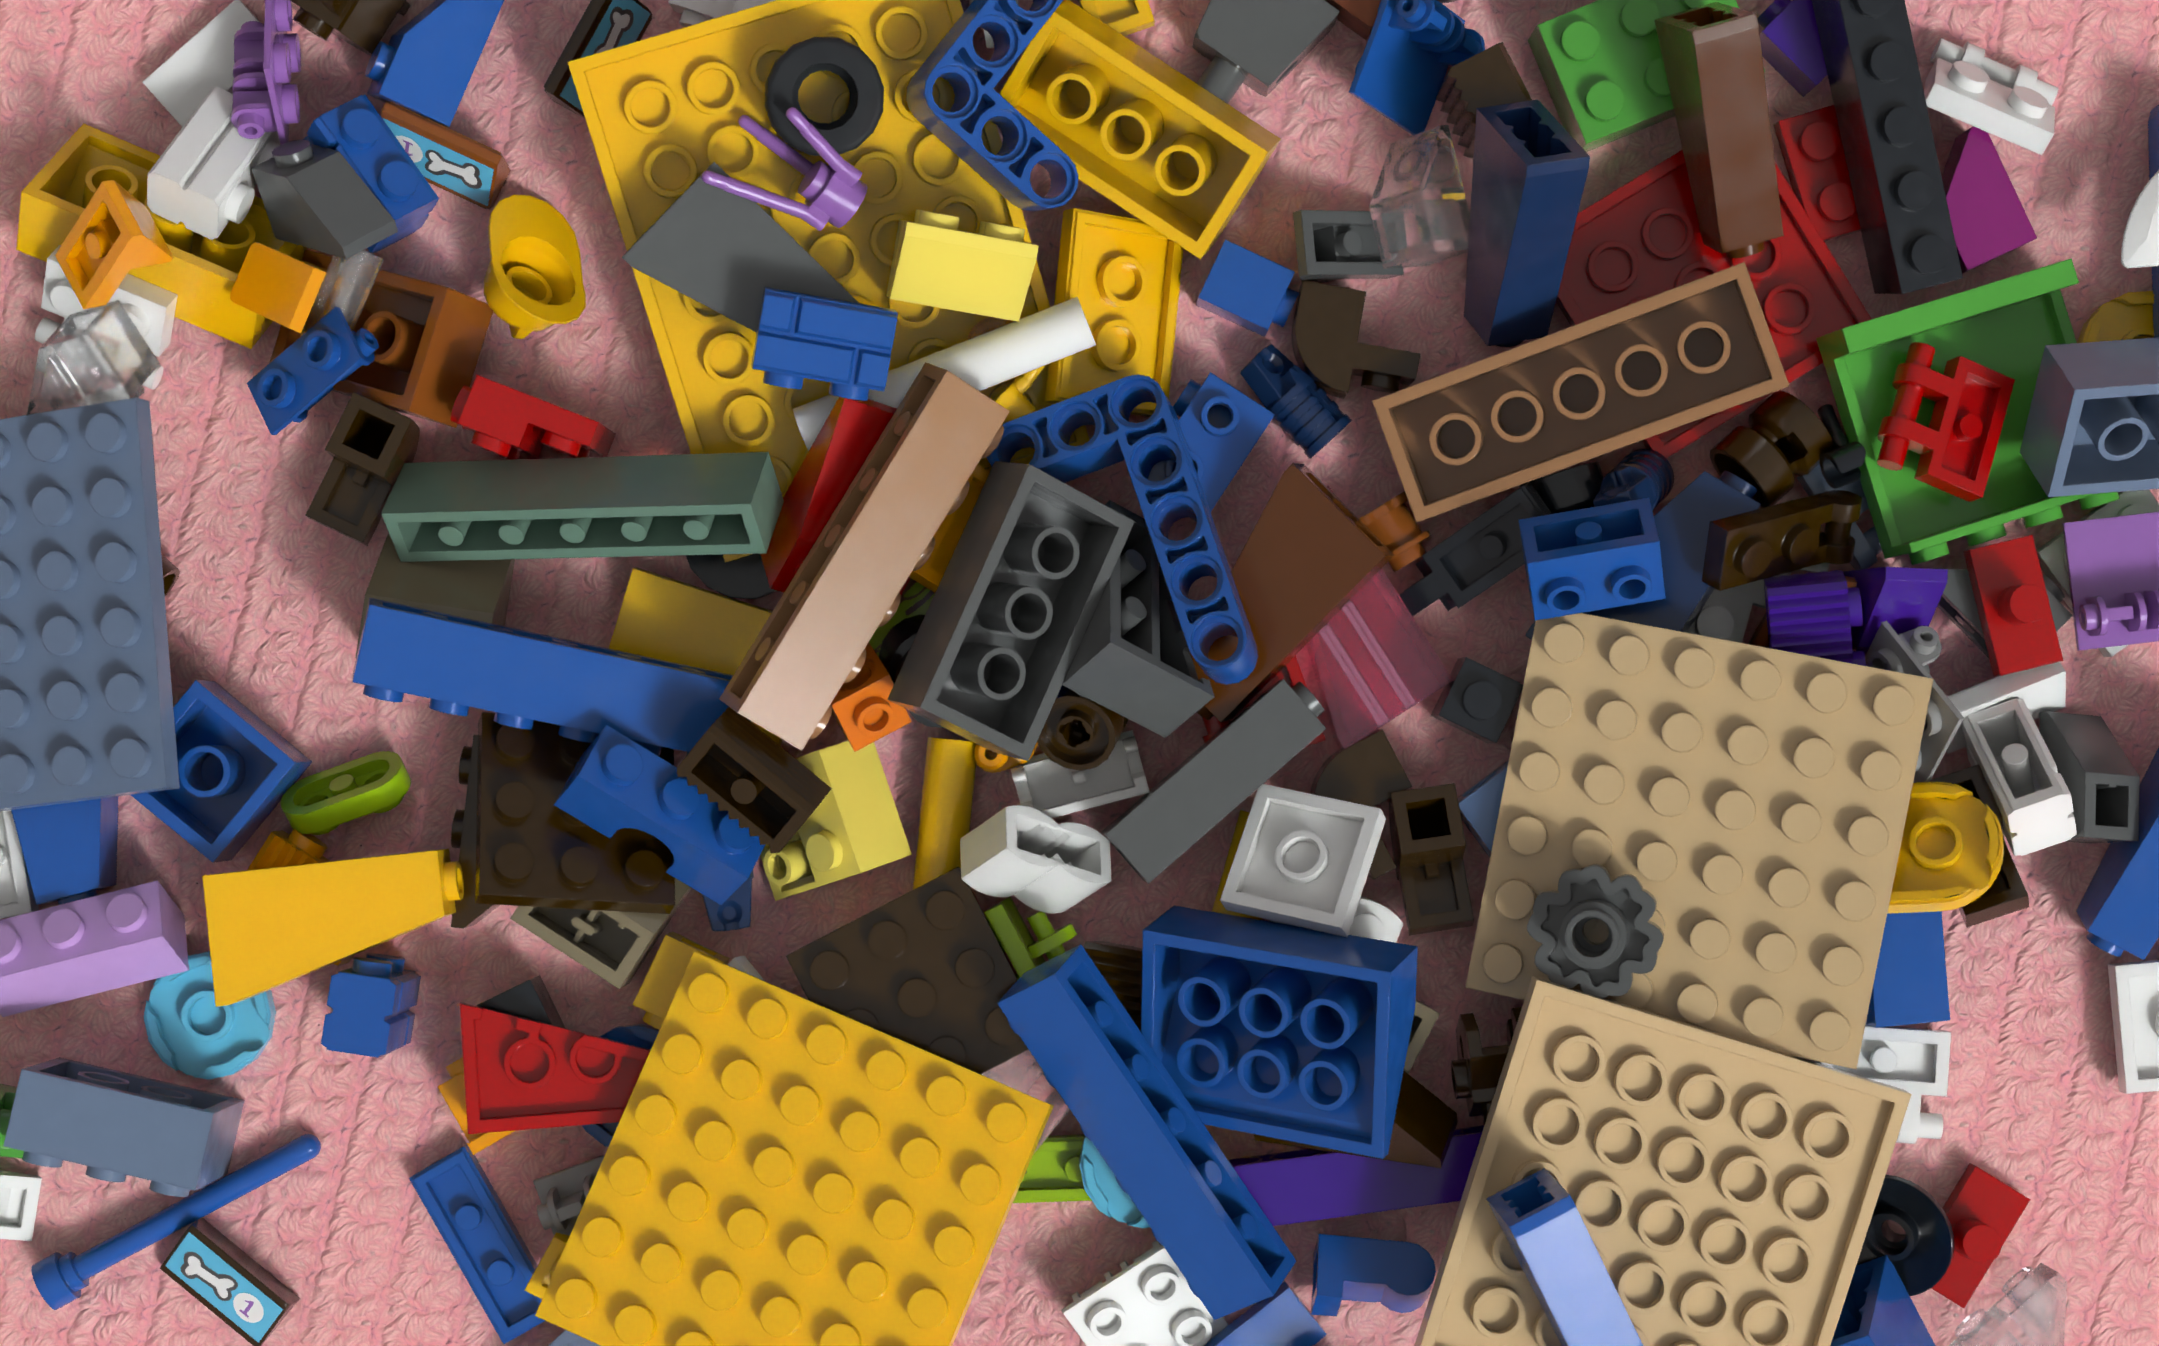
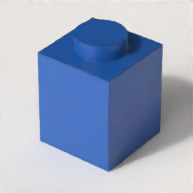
M1225 239L1199 294L1196 306L1265 337L1271 323L1284 327L1299 292L1288 288L1295 271Z

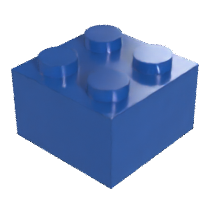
M195 680L173 707L180 788L133 794L131 796L212 863L229 861L236 856L278 805L285 792L296 783L312 761L215 681Z

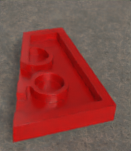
M460 1002L468 1134L620 1122L650 1053V1049Z

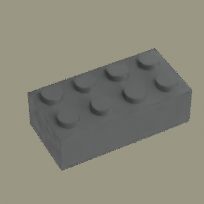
M995 461L887 700L992 752L1029 761L1135 521L1030 464Z

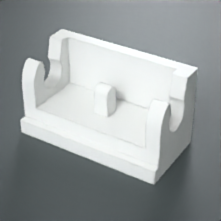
M1133 730L1123 732L1120 735L1109 758L1096 768L1082 771L1064 768L1051 761L1045 753L1032 756L1029 762L1011 768L1020 805L1037 809L1050 818L1150 793Z

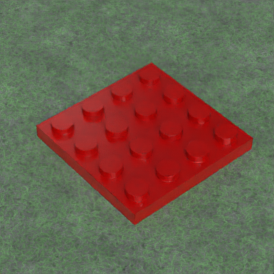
M1683 149L1578 213L1556 303L1572 327L1745 262L1788 383L1823 363L1816 338L1845 327L1872 320L1776 163L1784 236L1764 241L1765 249L1763 251L1741 258H1727L1726 253L1721 254L1704 245ZM1774 392L1641 441L1646 449L1657 451L1665 458H1668Z

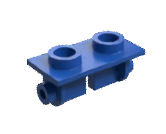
M339 307L333 308L247 382L271 435H277L292 421L302 422L307 418L308 410L334 389L333 386L339 381H344L361 365L368 366L374 361V351L379 348L377 339L370 331L364 328L359 329L357 332L351 331Z

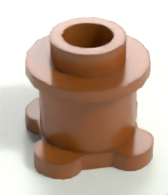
M1405 491L1359 518L1394 554L1388 561L1394 572L1424 555L1426 550L1421 541L1431 536L1429 530L1422 533L1405 505L1408 501Z

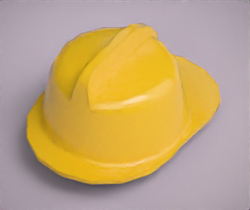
M514 194L500 200L490 213L488 226L490 263L484 277V296L489 307L500 319L509 324L511 336L516 339H523L532 331L537 332L553 324H567L577 320L586 307V294L583 285L580 249L575 232L560 212L549 203L534 196Z

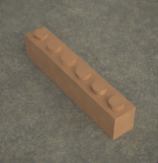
M925 362L719 699L740 715L801 751L809 739L816 738L829 722L832 713V706L830 704L843 683L853 680L861 670L866 659L865 647L878 626L882 627L887 624L896 613L901 600L899 592L912 571L920 569L929 559L935 546V538L933 536L946 515L954 513L965 500L970 487L968 479L980 459L988 457L1000 443L1004 433L1002 424L1010 411L948 370Z

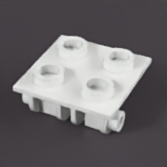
M1157 1240L1152 1243L1153 1248L1134 1259V1263L1130 1266L1126 1261L1120 1263L1122 1271L1113 1276L1110 1271L1105 1273L1106 1281L1104 1283L1100 1281L1082 1294L1076 1292L1071 1295L1074 1302L1062 1309L1063 1314L1086 1346H1204L1211 1338L1227 1327L1228 1323L1223 1317L1216 1320L1213 1319L1200 1298L1193 1294L1186 1278L1165 1247Z

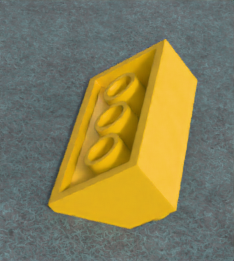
M83 123L21 191L16 250L47 263V258L59 245L63 244L102 181L115 180L148 209L173 255V260L168 263L130 269L128 274L178 294L174 317L252 349L273 321L233 303L230 299V293L250 246L254 242H259L301 261L307 247L275 238L263 201L257 196H254L251 208L244 220L239 224L229 221L219 237L213 240L187 229L182 222L176 224L152 213L147 206L148 172L160 158V155Z

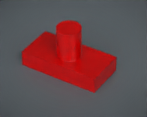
M2033 535L1963 551L1993 675L2003 676L2063 661Z
M1969 1163L1942 1207L1952 1226L1954 1254L1948 1270L1942 1279L1931 1289L1960 1307L1965 1308L1993 1260L2000 1254L2004 1242L2030 1199L1979 1167Z

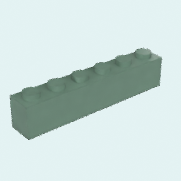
M769 452L404 463L381 515L401 562L766 554L784 500Z

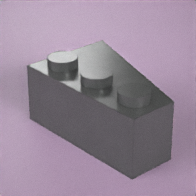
M1109 500L1105 504L1106 506L1135 522L1062 685L1073 690L1078 695L1086 697L1166 738L1215 696L1210 680L1205 678L1198 679L1145 519Z

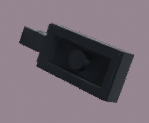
M1530 481L1422 555L1423 559L1415 565L1424 577L1396 596V599L1410 618L1438 599L1441 600L1448 611L1455 606L1459 609L1524 565L1518 520L1552 514Z

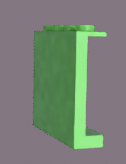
M2072 259L1845 327L1816 338L1849 443L1857 441L1864 446L1866 451L1865 461L1862 466L1858 467L1861 471L1860 481L1885 559L1908 554L1912 565L1950 554L1946 542L1966 536L1969 546H1974L2006 536L2004 523L2019 518L2023 519L2025 528H2029L2064 517L2060 505L2079 500L2081 510H2085L2120 499L2118 492L2047 497L2020 454L2045 345L2077 343L2061 293V289L2079 283ZM1913 342L1925 343L1935 348L1931 369L1941 374L1944 373L1947 361L1962 356L2015 379L1983 498L1968 502L1914 479L1921 455L1911 450L1907 451L1901 470H1888L1877 464L1882 445L1877 439L1882 418L1890 416L1897 392L1892 386L1896 368L1899 364L1905 363L1909 346ZM1922 397L1916 419L1917 423L1929 427L1935 405L1934 401Z

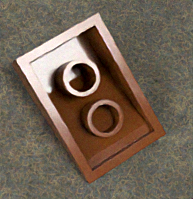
M305 250L302 261L305 260L326 269L327 272L302 332L299 333L281 325L269 363L333 308L339 307L351 331L357 332L361 328L367 329L377 339L379 348L374 351L375 359L368 366L361 365L344 381H339L335 384L332 391L347 396H352L353 392L389 409L457 428L458 424L450 420L451 412L464 385L470 387L493 314V310L489 305L445 286Z

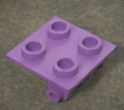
M265 0L264 24L257 21L245 22L234 35L235 64L233 66L231 122L238 129L239 135L247 139L260 138L264 132H278L280 145L289 140V124L300 122L297 84H290L291 73L301 72L299 36L297 33L287 34V31H292L293 24L291 0Z
M2159 512L2062 523L2077 651L2159 641Z

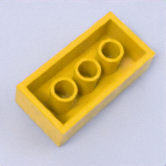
M1070 0L1062 1L1035 35L999 93L1069 156L1076 166L1080 181L1199 259L1215 245L1281 140Z

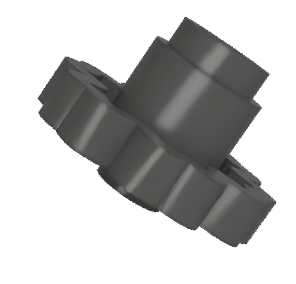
M1592 864L1583 869H1568L1559 878L1558 891H1544L1537 896L1534 902V913L1528 921L1527 931L1534 940L1542 943L1535 955L1534 963L1536 967L1548 975L1549 980L1553 983L1568 988H1573L1579 984L1583 993L1601 999L1608 997V995L1621 996L1626 994L1632 986L1633 973L1645 974L1653 970L1657 962L1658 951L1664 940L1662 929L1656 923L1649 921L1656 909L1657 901L1649 891L1643 889L1640 881L1632 874L1618 876L1612 881L1609 872L1600 864ZM1591 919L1604 921L1609 929L1608 938L1601 943L1589 941L1584 934L1585 923Z

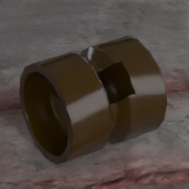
M1779 390L1774 392L1749 415L1748 422L1750 428L1742 425L1735 427L1710 450V459L1719 476L1726 470L1755 487L1758 491L1753 500L1760 503L1762 508L1775 505L1794 487L1795 480L1793 474L1798 476L1808 475L1819 465L1821 454L1833 450L1834 445L1829 432L1815 413L1792 394Z
M1062 685L1037 742L1040 749L1051 761L1064 768L1080 771L1096 768L1109 758L1129 719L1086 697L1078 695L1073 690Z

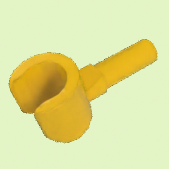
M1044 366L1017 376L1013 382L1007 384L993 397V401L1010 411L1003 424L1036 410V407L1023 393L1033 385Z

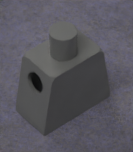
M1211 0L1193 41V48L1211 62L1196 83L1227 104L1242 83L1266 97L1331 31L1340 11L1324 0Z

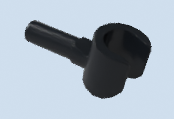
M1830 404L1823 405L1817 412L1821 422L1831 436L1834 447L1833 450L1821 454L1819 464L1827 484L1831 488L1837 489L1860 479L1861 471L1858 467L1863 465L1866 451L1864 446L1857 441L1849 443L1847 436L1843 433L1833 406Z

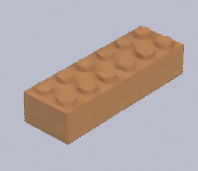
M1743 262L1373 400L1372 403L1417 523L1789 387V383L1746 264Z

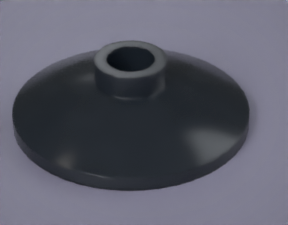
M1885 1175L1857 1265L1887 1255L1909 1296L1918 1295L1936 1285L1951 1264L1954 1254L1952 1226L1944 1209L1925 1189L1904 1178ZM1887 1220L1898 1223L1905 1230L1906 1234H1898L1892 1231Z

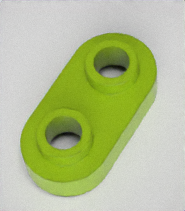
M391 751L375 752L299 780L283 795L281 808L292 829L302 834L322 835L334 830L345 822L371 813H384L392 810L401 803L404 795L409 790L411 778L401 757L397 753Z

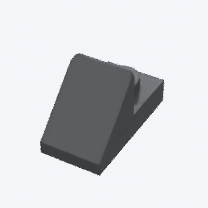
M1299 210L1293 212L1298 271L1302 282L1303 280L1324 283L1336 279H1388L1404 275L1398 212Z

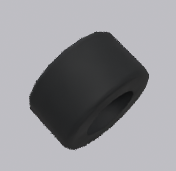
M813 37L792 45L775 61L765 83V109L773 129L789 146L808 155L820 156L787 118L786 111L789 108H796L839 155L859 147L874 132L883 112L884 86L876 65L859 47L840 38ZM817 71H830L839 75L847 84L850 93L846 112L838 120L831 123H817L809 119L802 112L798 102V90L802 81Z

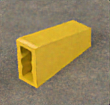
M448 848L202 876L216 1007L226 1006L247 1000L456 913L455 900H462L464 895L463 874L459 861L451 862L450 850Z

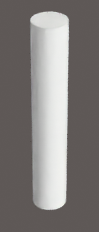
M1075 297L1019 319V322L1014 321L888 371L885 391L869 389L868 399L898 408L925 362L948 370L978 391H981L1096 346L1079 299ZM829 394L793 409L796 423L808 451L838 400V396Z

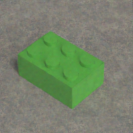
M1597 0L1538 24L1529 37L1528 43L1565 130L1588 152L1674 117L1675 113L1655 19L1713 2L1739 8L1736 0Z

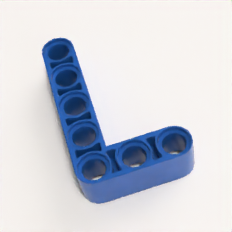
M974 0L912 77L907 87L906 95L909 110L922 125L1014 206L1026 211H1039L1063 206L1072 199L1077 190L1078 173L1075 164L1067 154L993 89L1063 0H1033L1029 11L1019 7L1015 0ZM978 27L988 31L994 42V53L989 61L980 58L973 47V35ZM938 77L947 80L954 90V104L948 112L938 107L932 95L933 85ZM988 120L999 127L1003 136L1002 147L996 155L985 148L981 138L982 129ZM1037 163L1047 170L1051 180L1050 189L1043 198L1035 193L1030 183L1031 171Z
M1139 374L1127 376L1004 423L1002 439L996 449L987 457L991 466H993L995 461L1010 462L1017 451L1022 448L1031 447L1035 448V452L1029 464L1066 483L1125 460L1190 653L1204 673L1217 683L1228 685L1239 683L1247 678L1256 666L1258 659L1257 645L1176 411L1158 382L1149 376ZM1145 402L1157 404L1155 412L1146 421L1140 423L1129 422L1130 413L1139 404ZM1084 425H1094L1096 427L1094 435L1087 443L1080 446L1069 445L1070 437L1077 428ZM1167 459L1177 462L1175 471L1167 479L1157 482L1148 480L1150 470L1156 463ZM1187 517L1197 519L1195 530L1189 537L1178 541L1168 539L1169 530L1176 521ZM1205 576L1217 578L1216 589L1209 597L1197 601L1188 598L1189 589L1194 581ZM1227 635L1238 638L1237 649L1232 656L1221 661L1209 659L1210 646L1216 639Z

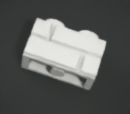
M217 86L214 89L211 88L148 172L147 206L152 213L176 224L182 222L187 229L210 240L218 238L229 221L239 224L244 220L251 208L255 195L253 188L256 185V181L251 168L273 158L272 151L280 146L278 132H264L263 136L257 139H247L240 136L238 129L231 122L233 93Z
M2015 698L1967 715L1962 721V728L1967 742L1965 744L1968 760L1971 766L1979 764L2003 817L2004 835L2014 856H2024L2071 840L2072 837L2077 835L2075 817L2072 813L2074 810L2071 793L2062 775L2058 773L2057 765L2024 700Z

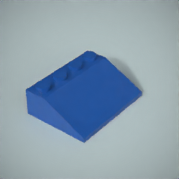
M1174 905L1143 929L1141 1033L1203 1124L1384 1159L1389 1152L1415 1013L1418 946L1353 935L1344 937L1294 925Z

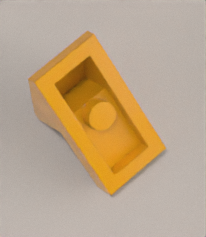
M115 180L102 181L55 254L83 309L107 305L130 269L168 263L173 260V255L148 209Z
M254 242L247 252L230 293V299L237 305L301 333L327 270L305 260L301 261L259 242Z

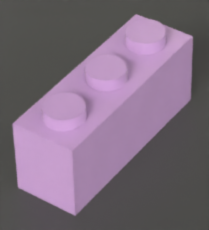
M158 880L0 920V1015L2 1017L189 970L184 914Z

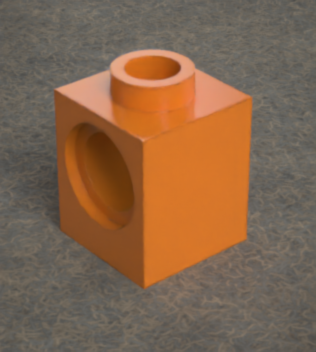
M869 642L865 647L866 659L861 670L853 680L843 683L830 704L832 706V715L854 752L912 722L905 708L887 700L894 683Z

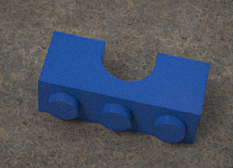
M606 725L580 757L554 806L609 839L617 830L622 828L638 829L651 834L662 841L673 854L674 858L666 873L722 905L749 878L765 845H760L759 836H750L749 827L739 828L738 819H729L728 811H719L718 802L709 803L707 794H698L697 785L688 786L687 777L677 776V767Z

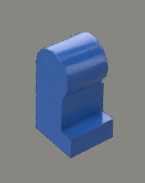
M1319 1234L1313 1253L1311 1315L1337 1317L1342 1300L1381 1302L1391 1311L1399 1313L1412 1312L1420 1308L1428 1298L1436 1273L1434 1260L1427 1250L1411 1242Z

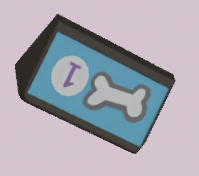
M591 0L544 85L545 92L555 103L585 119L567 62L640 41L652 20L653 14L638 0Z
M204 1218L190 1225L160 1267L163 1272L253 1346H262L300 1299Z

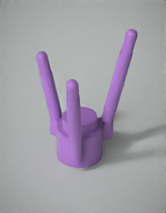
M791 107L786 111L787 118L829 165L822 161L812 164L747 115L740 116L738 123L743 129L804 175L798 188V193L806 198L805 204L708 170L702 174L703 182L731 194L798 217L818 231H821L827 222L836 228H841L853 217L863 202L868 189L867 185L859 180L862 172L845 161L796 108Z

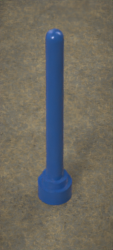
M304 1134L79 1255L73 1252L65 1255L55 1252L40 1260L31 1267L32 1276L38 1291L45 1302L54 1310L80 1298L81 1289L89 1286L90 1277L315 1158L321 1149L319 1139L312 1134Z

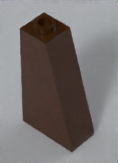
M1713 2L1655 19L1702 242L1721 254L1726 253L1727 258H1741L1759 253L1765 249L1764 241L1784 236L1756 13Z
M1292 463L1282 474L1231 571L1257 645L1258 659L1254 670L1239 683L1228 685L1217 683L1204 673L1191 654L1198 679H1209L1215 696L1197 711L1206 720H1210L1213 716L1220 722L1233 719L1394 556L1305 464ZM1227 635L1216 639L1210 646L1209 659L1221 661L1232 656L1237 649L1238 638Z

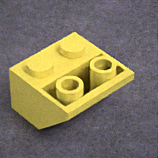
M916 209L914 222L899 219L886 297L898 301L1019 322L1039 245L1023 242L1025 229L980 221L978 233L958 230L960 217Z
M845 741L795 758L832 789L780 853H770L769 844H766L760 858L774 899L777 901L912 855L874 742L854 752L849 742Z

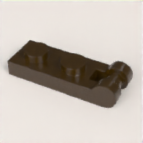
M1831 490L1710 521L1702 582L1718 591L1824 562L1830 564H1847L1851 562L1856 543L1855 539L1850 535L1853 522L1858 521L1860 518L1862 498L1849 491ZM1825 523L1824 532H1820L1821 524Z

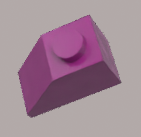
M1973 126L1956 137L1942 173V181L1963 274L2037 239V236L1988 132Z

